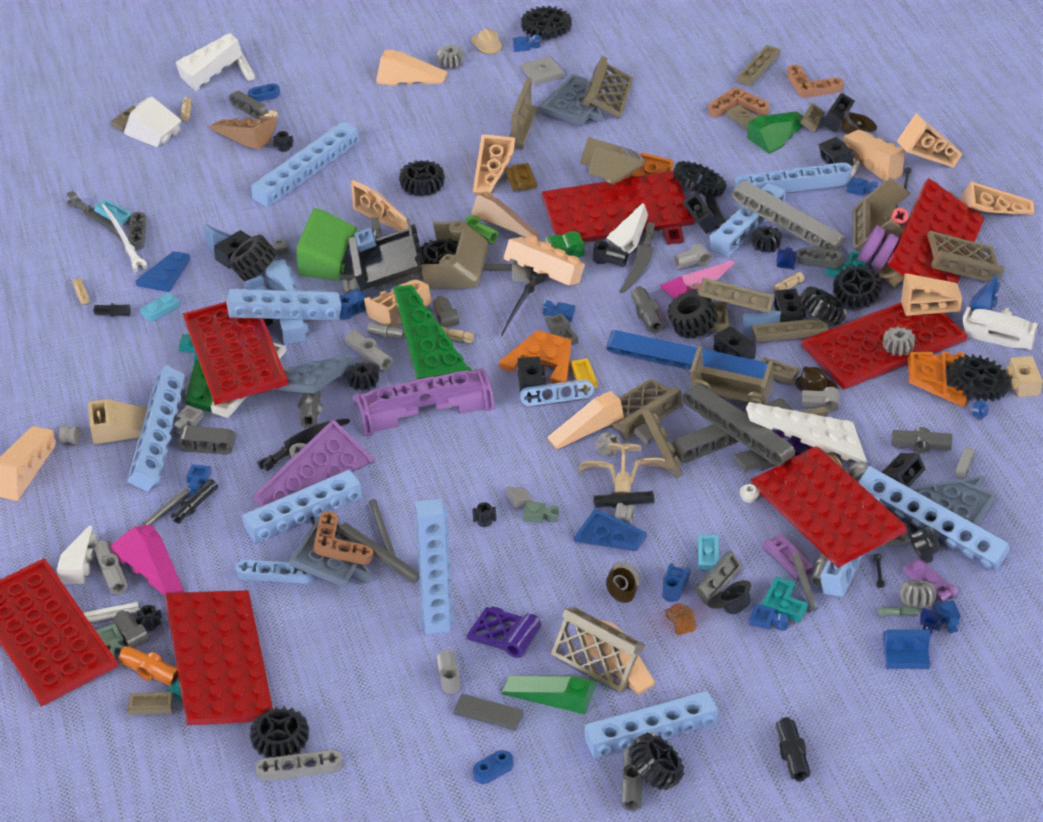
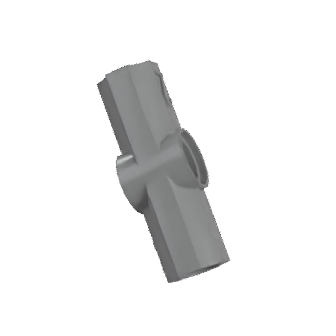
M351 330L348 332V335L345 337V343L361 355L362 361L366 363L371 362L383 371L390 368V365L393 363L392 357L378 348L374 339L365 338L358 331Z
M105 540L98 541L93 548L101 567L103 578L107 582L110 593L122 594L128 588V585L119 565L118 557L110 548L111 542Z

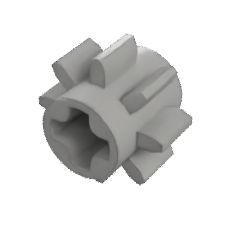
M605 432L601 434L600 438L596 440L597 451L603 456L608 455V457L616 455V451L608 449V444L620 443L619 438L613 433L608 434Z

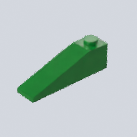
M795 111L759 116L748 122L747 138L770 154L782 148L788 139L790 140L793 134L804 126L800 123L803 115Z
M579 675L509 676L502 694L585 715L598 680Z

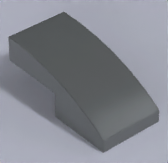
M562 313L545 318L551 334L571 339L572 345L579 343L577 335L570 329V322Z
M753 450L735 454L734 458L735 462L744 472L757 467L760 471L776 466Z

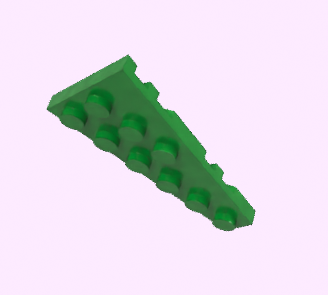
M413 285L394 286L393 292L416 380L461 371H472L463 361L462 355L458 354L453 347V342L441 325L434 320L431 311L427 310L422 298Z

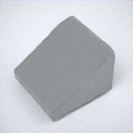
M513 261L512 282H530L531 269L526 266L517 265V262Z
M506 487V497L514 509L525 506L526 501L533 502L524 488Z

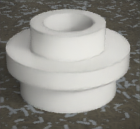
M748 484L740 488V496L745 502H755L760 495V491L754 485Z

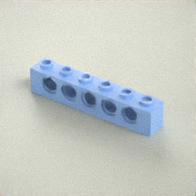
M769 183L760 188L785 202L786 190ZM741 206L735 214L731 215L730 219L723 223L716 232L711 234L710 249L729 257L767 219Z
M229 289L227 308L229 317L339 320L341 302L338 292Z
M347 470L243 514L244 529L256 544L311 520L312 516L314 518L319 517L324 511H332L362 498L361 484L352 472Z
M874 496L880 502L879 496ZM862 556L839 568L828 560L820 575L823 593L843 597Z
M705 691L584 725V739L593 759L601 756L604 757L615 752L624 751L638 736L646 732L650 734L653 732L657 736H662V739H668L672 736L689 733L704 727L708 728L717 724L718 709L709 692Z

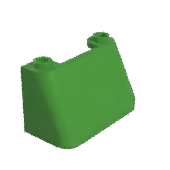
M313 208L297 245L299 276L340 281L341 278L338 275L345 274L347 270L344 257L350 245L349 238L354 237V233L360 232L357 230V227L322 209Z

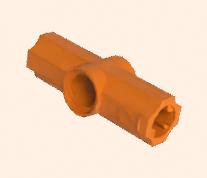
M125 646L118 657L120 664L136 670L138 675L145 680L154 678L170 686L178 677L177 667L164 662L157 653L149 652L146 654L130 646Z

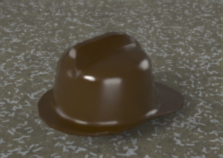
M844 111L845 117L840 127L842 132L850 134L858 129L867 132H875L877 130L875 122L869 117Z
M805 366L801 376L796 379L795 383L796 387L801 391H823L828 387L837 388L836 384L827 379L825 372L818 367Z
M615 563L606 578V587L610 595L619 602H631L639 586L638 572L629 563Z

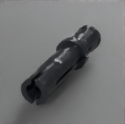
M209 479L188 500H184L181 506L171 514V518L177 516L173 521L180 524L189 514H193L196 508L218 489V484L213 487L216 481Z
M646 491L623 494L612 492L608 495H594V508H616L618 503H623L624 505L654 503V492Z

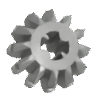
M450 44L449 46L443 45V48H439L437 52V60L441 67L452 69L462 65L464 53L461 47L451 46Z
M897 326L896 329L890 328L889 331H885L883 348L886 349L887 353L892 352L893 356L897 354L901 357L902 354L908 355L909 352L913 351L915 335L912 334L911 330Z
M914 579L912 581H905L900 589L902 603L909 607L924 608L930 607L935 603L934 584L928 581Z

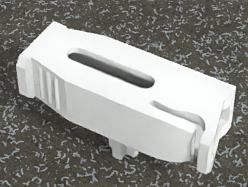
M967 307L963 317L964 332L969 338L1010 348H1027V350H1032L1038 323H1031L1020 317L1012 316L1009 308H1005V310L999 313L986 309H976L972 312L971 308Z

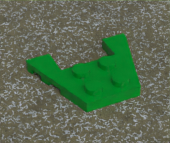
M196 360L185 403L186 406L189 405L211 412L213 399L200 363Z

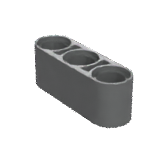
M185 426L182 428L177 445L186 452L227 455L233 450L236 433L231 429Z

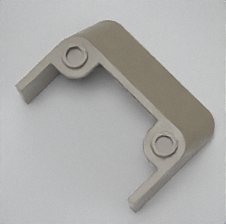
M588 137L580 163L589 166L588 174L605 178L606 182L616 184V182L622 181L643 166L644 159L634 150Z
M891 177L860 201L853 210V247L861 252L876 225L885 229V234L881 241H884L890 233L900 237L904 229L892 220L891 216L893 211L898 208V204L910 196V192Z
M433 222L436 238L439 240L451 238L452 241H457L458 247L456 255H445L440 259L439 264H421L424 283L428 284L429 289L474 288L479 285L488 252L487 240L464 222Z
M698 346L690 369L691 387L693 388L697 384H701L722 398L745 403L765 404L774 388L773 362L769 361L764 379L705 367L703 365L702 347Z

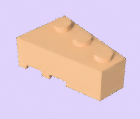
M905 273L901 303L906 316L958 312L961 309L962 295L957 283Z
M415 279L399 285L412 284L422 298L425 307L432 303L428 284ZM383 291L376 298L370 299V297L364 299L369 318L384 325L390 324L394 327L401 323L393 291L389 293Z

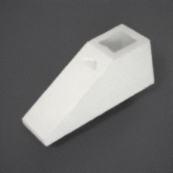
M642 203L609 234L607 241L610 247L628 252L629 254L637 247L648 217L645 204Z
M88 526L60 555L57 573L63 584H85L86 576L90 575L89 563L93 561V547L97 544V534H94L93 526Z

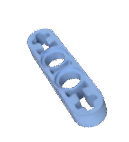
M584 379L526 387L520 392V400L524 405L534 406L583 399L593 394L594 387L590 381ZM584 384H586V386L589 387V389L586 390V393H584L582 390H577V395H575V389L573 387L574 385H576L577 389L583 388ZM570 387L571 393L568 396H563L561 394L562 388ZM546 389H550L553 392L549 399H545L542 396L543 391ZM536 391H538L540 400H538L536 396L531 397L530 401H528L524 397L527 396L528 392H530L531 395H537Z
M241 560L236 564V575L241 580L310 583L315 579V575L305 574V571L290 566L289 562ZM263 569H270V570H271V571L268 572V573H261V572H260V571L263 570ZM283 570L291 571L289 574H281Z

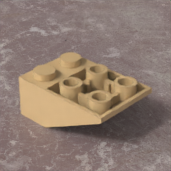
M109 399L88 402L93 444L139 438L147 408Z

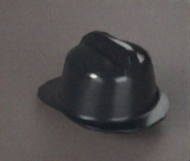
M909 523L905 524L916 554L924 562H932L933 555L940 548L936 531L931 527L918 530Z
M741 580L731 584L722 592L709 599L707 606L714 609L723 608L730 614L741 612L751 602L749 593L752 587L751 582Z

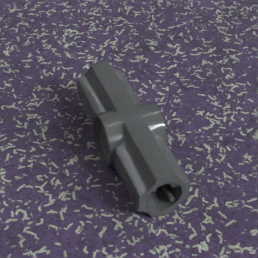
M642 286L635 287L631 291V298L636 305L637 316L639 319H643L649 331L658 333L664 328V322L658 312V305L655 300H651L646 289L642 288Z
M320 390L316 393H304L298 403V407L301 409L300 424L304 428L317 424L318 414L323 409V404L320 403Z
M918 427L914 431L893 430L892 446L913 448L918 453H925L930 449L951 450L952 434L930 432L925 427Z
M630 745L624 750L622 807L627 809V811H636L641 808L643 777H640L639 772L634 770L635 766L630 762L632 760L628 755L630 753Z

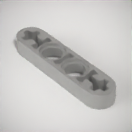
M326 750L261 759L256 763L255 769L259 780L273 781L334 773L342 768L343 760L339 751ZM335 759V762L330 763V760ZM308 761H314L316 762V765L313 767H306L305 763ZM285 764L294 765L291 770H284L282 768Z

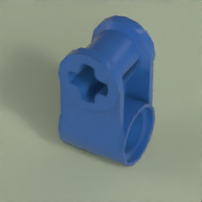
M354 289L340 296L341 311L339 318L348 320L366 311L364 299L368 296L359 289Z
M673 563L668 565L665 577L663 578L662 597L664 600L676 602L680 599L689 581L690 568L676 567Z

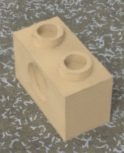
M1033 356L1010 358L1009 366L1006 367V374L1010 376L1012 389L1016 391L1017 396L1040 395L1043 380Z

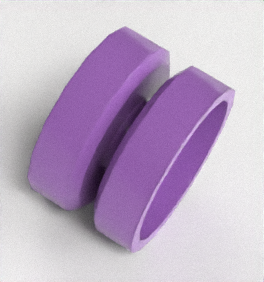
M878 225L871 232L857 260L865 264L874 256L871 267L880 271L891 257L899 237L890 233L884 241H881L885 234V229Z

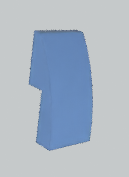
M770 310V313L762 312V315L744 314L742 332L752 333V325L779 323L781 311Z

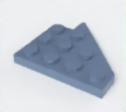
M575 74L567 78L539 105V112L574 125L582 126L589 118L599 122L603 121V115L598 106L592 103L586 106L582 103L589 83L586 78Z
M339 355L335 358L287 367L284 371L289 385L272 390L316 393L350 369L351 365H355L354 358L346 357V355Z
M986 476L910 488L977 526L981 523L997 498V494L981 488L985 483ZM912 507L909 511L916 512L919 508ZM931 516L928 519L935 521L936 517Z
M319 518L289 561V565L344 588H346L352 577L368 583L371 579V573L366 565L329 558L314 552L313 547ZM338 521L335 539L351 542L350 539L339 532L341 523ZM339 549L340 551L348 552L345 549Z

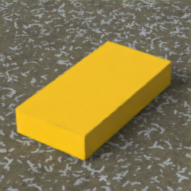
M588 358L570 361V368L575 380H588L594 388L598 387V381ZM584 384L583 388L579 390L589 389V387Z

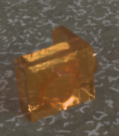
M677 603L672 605L671 608L665 609L666 618L674 623L677 635L696 630L694 612L685 604Z

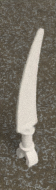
M102 204L103 209L125 245V252L131 258L133 272H138L137 266L139 265L143 267V270L147 269L146 261L137 256L135 247L130 244L117 220L108 208Z

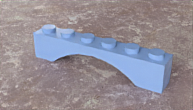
M285 259L272 261L265 270L268 288L280 291H297V288H293L295 287L294 278L290 277L292 276L291 267L286 265ZM279 319L284 344L306 341L305 333H308L307 323L303 322L305 319Z

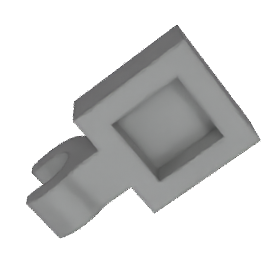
M187 405L177 415L174 427L178 428V430L175 432V435L180 436L182 428L185 426H195L204 417V412Z

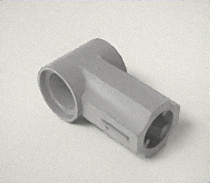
M701 243L695 244L689 251L674 255L675 266L678 270L695 264L706 266L712 260V255Z
M828 387L823 391L802 390L803 407L825 406L827 412L830 413L836 412L839 409L840 392L837 388Z
M449 650L441 651L436 657L441 679V689L446 694L457 693L460 690V673L455 653Z

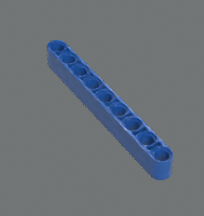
M618 330L611 331L606 345V350L614 354L687 370L691 369L697 351L696 347ZM702 349L703 365L705 367L764 379L768 366L765 362Z

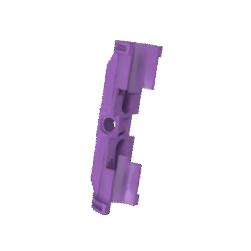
M484 368L418 379L403 384L378 388L369 393L353 395L354 406L358 405L364 436L373 435L375 431L398 427L397 418L419 414L417 407L435 404L437 410L458 406L459 414L480 409H486V411L494 410L492 388Z

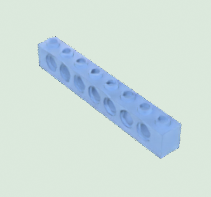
M345 122L338 124L251 185L253 200L267 207L356 145L359 142L358 128Z
M164 365L156 376L127 479L128 483L147 492L152 486H156L161 476L158 474L164 466L162 459L168 451L166 445L171 439L169 433L174 427L175 422L173 419L178 413V408L176 407L181 401L182 396L180 393L185 387L183 382L185 374L167 365Z
M871 466L868 467L858 482L870 494L879 496L880 502L887 509L891 510L897 518L907 519L917 529L933 528L938 538L944 540L946 545L953 549L958 548L962 550V553L970 559L976 558L980 560V563L988 569L992 567L998 570L1010 552L1009 543ZM878 488H884V489H885V490H884L883 492H881V493H876V492H875ZM896 497L902 498L901 501L897 503L892 502V500ZM912 507L919 508L916 512L909 511ZM931 516L936 517V520L933 522L926 521ZM947 526L954 527L950 532L944 531ZM964 536L972 537L967 542L961 540ZM982 546L989 547V549L984 552L979 550V548Z
M441 498L416 501L415 515L421 606L425 635L450 632V623L454 621L452 610H449L453 608L452 597L448 596V594H452L451 582L448 581L451 579L450 567H447V565L451 564L449 552H446V550H450L448 537H445V535H449L448 523L444 522V520H448L447 507L442 506Z

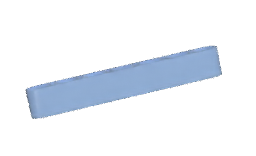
M835 163L741 175L735 179V188L742 181L750 182L758 188H763L769 183L786 190L785 193L845 186L851 180L852 168L848 163Z

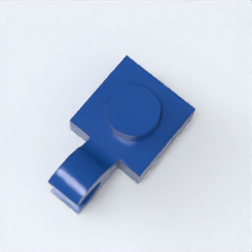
M533 35L530 39L528 36L513 38L514 52L530 51V48H540V42H535L540 40V35Z
M852 177L847 185V192L863 196L864 193L870 194L875 190L873 188H877L879 183L876 181L869 183L868 180Z
M544 300L543 307L547 308L543 309L542 314L557 315L562 313L569 322H572L575 305L558 302L556 306L553 302Z
M191 465L186 476L187 483H189L188 488H191L189 496H192L200 489V484L204 485L208 481L211 474V466Z
M954 600L934 603L933 611L939 624L946 623L949 633L958 632L956 625L960 623V613Z
M755 604L749 624L765 629H770L771 625H774L777 629L786 631L788 616L776 614L775 608Z

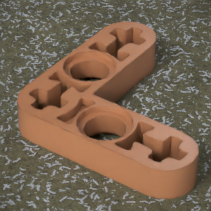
M790 65L787 68V77L800 97L808 98L833 94L843 90L844 82L840 78L809 81L801 66Z
M740 88L730 89L708 105V114L712 117H719L736 105H740L759 116L769 113V103Z
M331 511L322 512L316 532L314 552L329 558L363 565L369 564L373 556L372 548L363 544L335 539L338 516ZM339 549H345V550H347L348 552H343V551H340Z

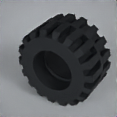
M259 234L242 243L234 251L228 264L243 281H247L257 277L268 268L276 256V250L263 235Z
M688 290L683 294H679L677 298L675 297L672 300L673 302L669 304L667 309L674 331L680 337L684 336L688 339L690 337H701L704 333L710 332V329L715 326L714 323H717L718 315L712 299L698 296L699 291L697 290L690 292Z

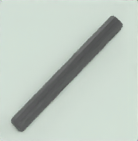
M344 522L340 525L339 532L354 543L371 547L374 557L412 583L419 581L420 576L417 570L348 523Z

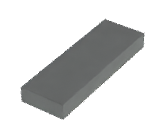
M732 550L726 552L694 588L705 605H707L709 599L720 593L743 567Z
M461 694L455 706L454 714L516 731L523 716V710Z

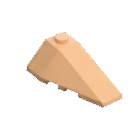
M385 50L380 58L377 84L391 86L402 82H407V85H413V82L439 84L444 82L448 73L403 52Z
M482 134L473 193L492 192L513 155L515 138Z
M355 180L351 181L354 210L370 218L378 217L379 222L397 231L408 229L407 218L379 191Z
M612 391L593 399L547 437L548 441L557 450L623 419L621 400Z

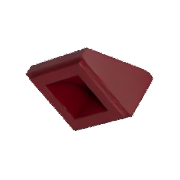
M681 226L663 229V236L667 245L684 243Z

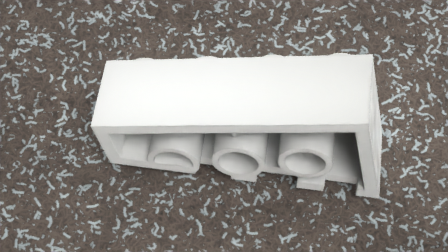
M229 33L196 50L192 54L183 57L176 62L180 77L197 92L201 84H207L210 81V77L214 74L218 75L222 72L221 69L224 66L228 67L241 57L242 53L238 40Z

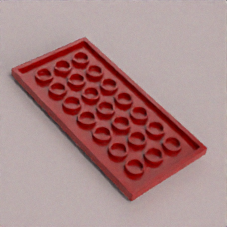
M673 171L625 178L620 182H616V184L605 181L542 191V199L554 234L563 235L576 231L580 233L583 242L607 239L609 234L642 203L645 204L648 213L642 233L646 232L648 222L655 223L654 230L658 231L666 227L693 225L694 219L682 203L686 198L679 181H676V178L673 177Z
M928 178L923 184L887 265L902 276L906 273L958 284L961 275L932 268L931 262L934 257L927 234L929 231L975 242L984 218L953 196L952 193L942 188L937 182Z
M227 302L182 313L214 405L224 404L232 400L242 399L250 395L289 385L288 378L263 318L229 317Z
M899 302L802 340L801 347L845 390L908 364L909 354H902L901 357L897 354L893 356L892 352L887 353L886 349L883 348L885 331H889L890 328L896 329L898 326L899 328L905 327L906 330H911L912 334L915 335V344L912 352H932L933 354L966 341L967 334L945 313L906 316L902 303Z
M818 446L789 459L781 466H775L750 479L751 485H754L760 491V494L837 568L907 532L906 525Z
M45 558L0 579V645L41 707L118 667L117 660Z
M249 590L166 593L165 602L186 726L253 722L254 718H259L260 712L266 713L267 708L273 710Z

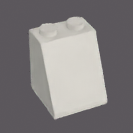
M151 96L130 112L124 134L159 147L162 143L166 144L172 135L175 136L179 133L182 120Z

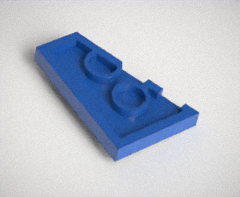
M176 251L171 252L135 280L136 286L170 292L189 263L190 254Z
M594 509L575 534L574 542L637 551L647 538V532Z

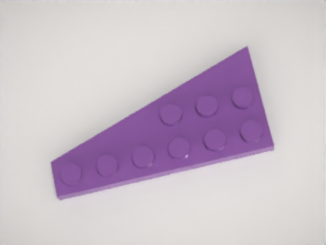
M333 419L252 496V499L262 507L347 470L351 472L373 463L375 459Z

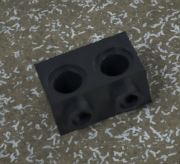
M796 289L774 291L773 305L775 311H781L780 322L798 321L806 318V311L799 302L801 296H798Z

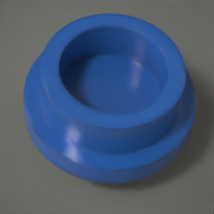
M984 400L976 401L973 405L972 414L977 419L982 420L988 414V405H986Z

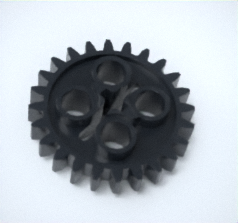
M544 5L542 8L536 6V9L531 8V11H526V14H523V17H521V28H523V31H526V35L530 34V37L540 35L542 40L545 37L549 40L551 37L557 39V36L562 37V34H567V31H570V28H572V17H570V13H567L566 10L562 11V8L557 9V6L551 8L550 5L548 8H545Z
M679 161L672 172L674 174L673 177L676 178V181H680L681 185H685V188H690L692 192L702 193L704 196H721L724 194L727 186L725 184L726 181L723 180V177L719 176V173L708 169V166L698 165L696 162ZM700 175H703V176L701 177L700 182L697 183V181H698Z
M965 354L964 358L959 356L958 359H954L953 363H951L948 372L950 376L949 381H953L952 386H957L956 391L962 390V395L968 394L969 399L976 397L977 401L980 398L985 402L988 399L994 402L995 398L1000 400L1001 396L1004 397L1011 382L1008 380L1010 376L1006 374L1007 370H1001L1002 365H995V360L990 362L989 357L982 359L981 355L976 357L972 354L969 357Z

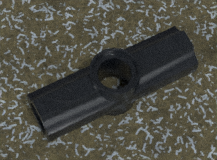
M789 717L781 718L780 721L776 722V730L780 740L782 760H786L791 779L796 780V782L804 781L807 777H810L811 772L806 759L804 739L800 738L794 720Z

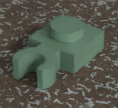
M526 501L523 521L543 523V520L547 519L550 522H557L559 507L550 506L547 508L546 503Z
M114 623L97 629L96 632L116 659L115 653H120L124 648L122 645L124 639Z

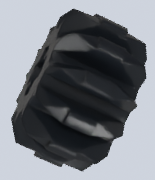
M764 225V227L758 226L754 230L752 246L755 247V250H761V253L764 251L769 253L770 251L775 252L776 249L780 248L782 236L778 228Z
M364 361L360 364L356 362L355 365H351L347 373L350 387H354L355 391L361 389L362 392L365 389L370 391L371 387H376L379 380L376 366L372 365L371 362L366 364Z

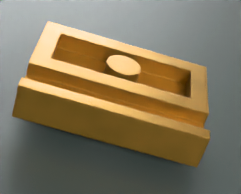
M529 163L512 165L511 168L505 167V174L513 192L516 189L522 191L537 188V182Z

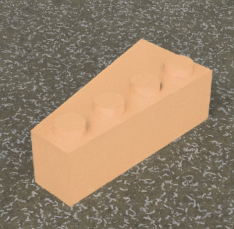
M917 113L897 140L908 153L954 168L963 155L952 142Z
M859 129L843 136V142L854 152L855 157L853 159L859 160L860 164L883 181L888 180L890 177L894 180L902 176L905 149L903 147L898 148L894 143H886L884 139H876L873 135Z
M534 235L509 239L503 258L508 261L511 259L517 260V265L522 267H534L533 271L537 273H549V278L567 285L580 283L585 263L579 261V258L565 254L564 250L551 247L550 243L537 240V237Z
M32 426L0 456V497L15 501L19 500L54 449L56 443L54 430Z

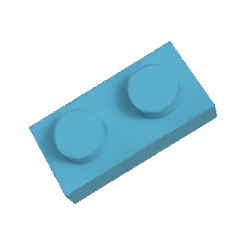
M107 199L95 205V212L110 219L102 207V204H104L121 226L130 221L132 214L130 211Z
M167 293L140 308V314L152 323L180 307V301L172 294Z
M698 535V570H711L719 561L718 535Z

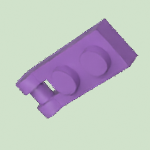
M782 534L776 535L773 540L768 539L762 543L764 550L767 553L770 552L798 580L799 576L792 555L800 552ZM800 553L806 574L808 575L813 572L814 566Z
M920 558L904 566L903 572L912 580L928 581L934 584L936 602H944L948 598L952 599L958 595V590L954 585H949Z

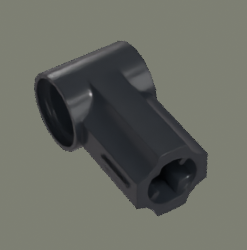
M603 240L594 243L593 261L595 263L605 264L608 262L625 267L629 257L628 252L612 248L608 242Z

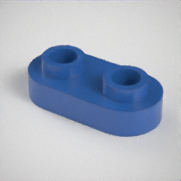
M275 83L253 87L248 90V96L259 102L274 99L280 95V87Z
M499 750L477 762L473 767L474 780L480 784H488L509 772L513 768L512 754L506 750Z

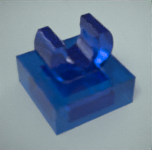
M785 247V250L779 249L777 267L794 270L797 252L793 251V248Z
M923 608L920 614V624L923 625L922 629L930 630V635L933 629L941 631L943 615Z

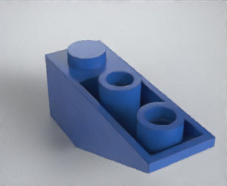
M995 274L972 297L968 306L972 312L976 309L994 311L993 307H996L998 300L995 293H998L1000 288V282H997L999 274Z

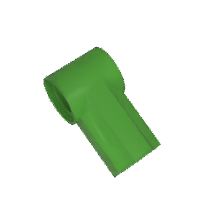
M468 216L465 219V223L485 238L487 243L493 244L496 242L498 237L497 230L482 224L479 217Z

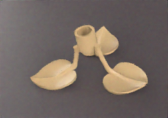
M631 443L608 444L609 450L622 451L621 472H618L617 476L613 468L614 464L605 461H584L578 468V472L595 467L609 468L613 478L612 483H615V492L617 494L631 493V483H633L639 465L656 466L667 471L669 470L665 462L666 460L663 458H642L641 460H635L632 474L629 477V473L625 472V451L641 450L640 445Z

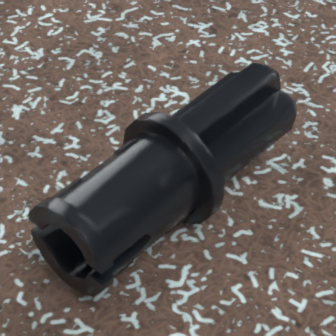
M111 303V305H95L93 312L94 315H111V317L130 316L131 306L130 304L117 305Z

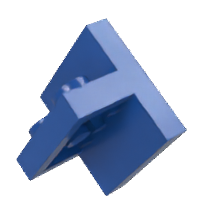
M930 630L883 631L882 639L886 669H929L928 649L931 637Z

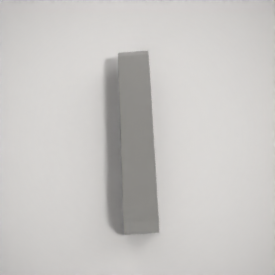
M742 181L732 192L731 196L738 204L818 249L838 251L844 243V237L839 232L750 182Z

